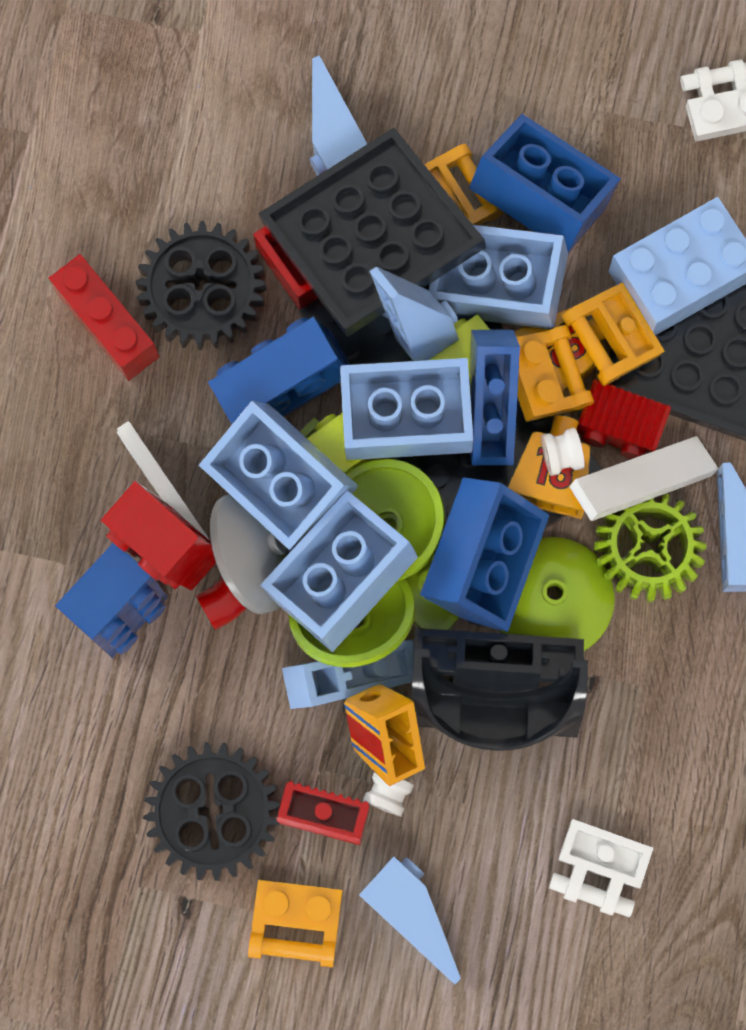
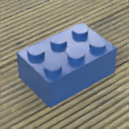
M521 114L482 155L469 189L534 232L563 235L569 253L605 211L621 178L524 114Z
M314 316L309 320L308 318H301L290 324L286 329L287 333L275 341L272 339L265 340L256 345L251 350L252 355L239 363L238 361H232L218 369L216 372L217 376L208 381L231 424L235 422L251 401L268 403L285 417L341 383L340 366L351 364L333 333Z
M463 477L420 596L470 624L508 632L549 514L502 483Z
M112 543L59 600L55 607L113 658L117 653L123 655L134 645L138 639L135 633L145 622L151 624L163 613L166 608L164 601L168 597L154 578L146 573L130 555Z

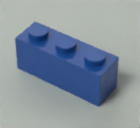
M471 330L469 385L473 448L472 453H469L472 465H514L520 345L513 330Z

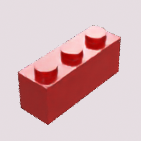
M81 254L48 277L57 295L128 382L160 358L153 341Z

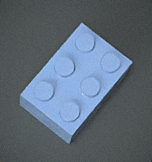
M716 197L613 255L608 272L616 285L623 282L653 333L657 335L746 284V238L719 197Z
M473 225L484 238L486 248L444 274L429 286V291L437 301L441 303L445 300L451 306L457 318L471 319L478 314L483 321L551 330L555 327L568 258L564 236Z
M468 358L340 366L346 460L472 453L473 428Z
M257 401L249 403L199 464L207 474L289 550H293L346 490L353 494L358 488V485L270 404Z
M346 490L260 586L276 604L333 652L414 563L418 556L406 538Z

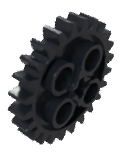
M204 221L200 222L198 231L192 232L188 223H184V234L180 236L172 228L169 229L171 241L166 243L164 240L156 238L159 251H145L146 257L151 264H139L138 266L140 273L147 277L136 280L138 290L144 291V293L137 296V299L141 306H147L142 311L145 319L151 320L155 318L152 327L156 333L166 328L165 337L168 342H171L179 335L182 348H186L190 340L193 339L197 344L198 350H202L205 340L210 339L216 349L219 348V337L223 335L231 343L234 342L232 330L236 328L243 333L248 332L244 319L257 321V313L252 306H264L263 297L257 294L267 291L265 281L259 279L265 275L263 265H255L260 260L258 252L251 251L247 253L250 248L247 238L236 244L237 233L235 229H232L226 236H223L220 223L215 225L212 232L207 231ZM186 260L192 263L191 267L185 272L179 273L173 270L174 265L179 261ZM219 261H228L232 264L230 269L223 273L212 270L213 266ZM200 281H207L203 286V290H196L200 285ZM168 283H175V284H176V285L171 286L170 288H167V287H166V285H167ZM233 283L237 284L235 288L227 287ZM186 298L191 301L190 305L184 310L176 311L171 308L173 302L177 299ZM224 298L231 301L229 307L223 311L211 309V305L217 299Z
M208 742L204 743L202 755H198L194 748L189 746L187 747V760L183 761L176 754L172 755L176 766L172 771L164 766L159 767L160 772L165 777L163 783L158 781H150L149 783L158 793L157 797L144 798L146 803L155 806L154 812L143 816L144 820L155 822L156 827L146 833L147 837L161 838L162 841L155 847L154 851L156 853H162L167 850L171 852L165 863L168 866H172L181 860L180 874L186 876L193 867H196L197 880L203 881L207 870H212L215 881H221L222 871L227 868L232 877H238L237 864L242 862L247 868H254L250 855L254 852L261 857H265L266 853L260 846L261 842H275L276 840L267 832L268 826L280 825L276 818L270 816V811L279 809L281 803L269 801V796L274 794L278 788L276 785L264 786L263 782L270 775L268 770L258 773L254 772L259 762L256 757H253L246 763L242 762L244 758V750L242 748H239L231 757L229 756L226 743L221 744L217 754L213 753V749ZM208 774H213L214 802L217 806L223 808V813L216 815V827L219 838V847L216 850L211 847V820L202 815V811L210 806L206 782ZM237 777L243 783L241 795L233 800L225 799L221 793L223 782L228 778ZM189 781L198 782L201 788L198 800L191 804L183 803L179 795L182 785ZM240 819L246 825V835L239 842H229L225 838V827L231 820ZM199 823L203 828L204 838L197 846L189 847L183 841V831L189 824Z

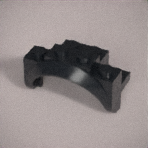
M415 628L410 699L414 701L418 727L435 728L464 745L492 751L521 749L540 743L552 736L578 738L585 710L588 678V660H584V639ZM441 675L453 676V682L445 679ZM539 682H553L550 685L538 688Z

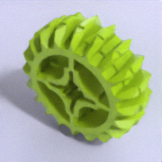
M668 493L662 495L659 503L654 502V498L644 501V503L616 512L617 514L612 513L604 516L603 520L609 526L599 525L596 529V534L606 540L596 541L594 543V550L607 553L596 560L597 566H611L603 577L606 581H610L616 576L620 579L615 588L618 593H621L626 585L633 587L630 593V599L632 600L638 598L641 590H645V598L649 603L655 600L656 590H659L664 600H669L672 596L670 585L675 591L683 593L686 590V584L683 579L694 582L698 577L695 570L691 567L701 568L704 565L705 560L701 556L694 554L703 552L707 548L705 542L694 540V538L703 534L704 529L702 526L690 527L689 524L695 520L696 514L695 512H689L683 516L680 513L685 505L683 501L679 500L674 508L668 506L667 504L670 500ZM654 517L668 524L662 528H652L643 520L638 521L637 518ZM626 525L630 530L629 537L633 542V549L621 559L617 548V535L620 528ZM676 535L679 536L682 545V558L677 569L670 563L672 558L667 551V544ZM662 538L655 552L653 550L643 551L637 556L645 541L649 544L653 541L657 542ZM640 564H646L651 566L657 573L661 571L664 576L646 577L635 573L630 568L633 569Z

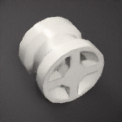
M576 428L566 429L563 435L553 436L550 433L541 435L543 455L550 476L560 474L562 469L571 467L574 470L584 469L583 450Z
M374 772L372 776L374 781L371 791L365 793L362 801L367 800L371 806L402 817L404 812L403 800L406 795L412 792L414 785L402 780L392 786H388Z

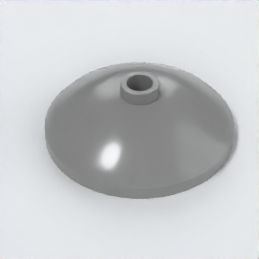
M227 494L217 500L210 518L211 545L218 569L229 590L248 610L257 614H267L276 611L280 606L269 597L260 585L290 553V550L230 494Z

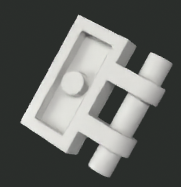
M740 59L730 61L726 67L711 70L707 66L697 68L694 73L680 77L683 91L697 89L699 98L689 99L686 103V110L695 142L746 131V62L744 63ZM731 82L732 91L714 94L712 85Z
M572 819L558 860L574 867L570 878L554 872L549 889L564 894L563 898L576 903L577 899L596 905L600 907V912L612 916L615 912L630 918L635 901L620 896L623 884L636 889L641 888L653 847ZM589 871L609 878L610 881L606 891L583 883L586 872Z

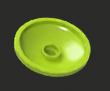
M394 459L369 461L347 472L346 475L358 485V488L352 495L386 523L396 521L395 530L410 542L418 556L397 581L406 579L421 570L436 553L446 522L444 503L435 484L417 467Z
M560 537L541 538L508 632L501 631V633L584 639V651H586L601 638L612 618L615 595L612 580L606 581L603 577L608 571L605 566H597L596 560L599 557L578 542ZM552 586L558 587L562 591V597L558 600L549 598L547 589Z
M407 580L397 581L360 621L358 625L361 626L353 629L333 652L290 615L289 623L297 644L313 659L335 667H357L376 662L399 647L413 625L415 602Z

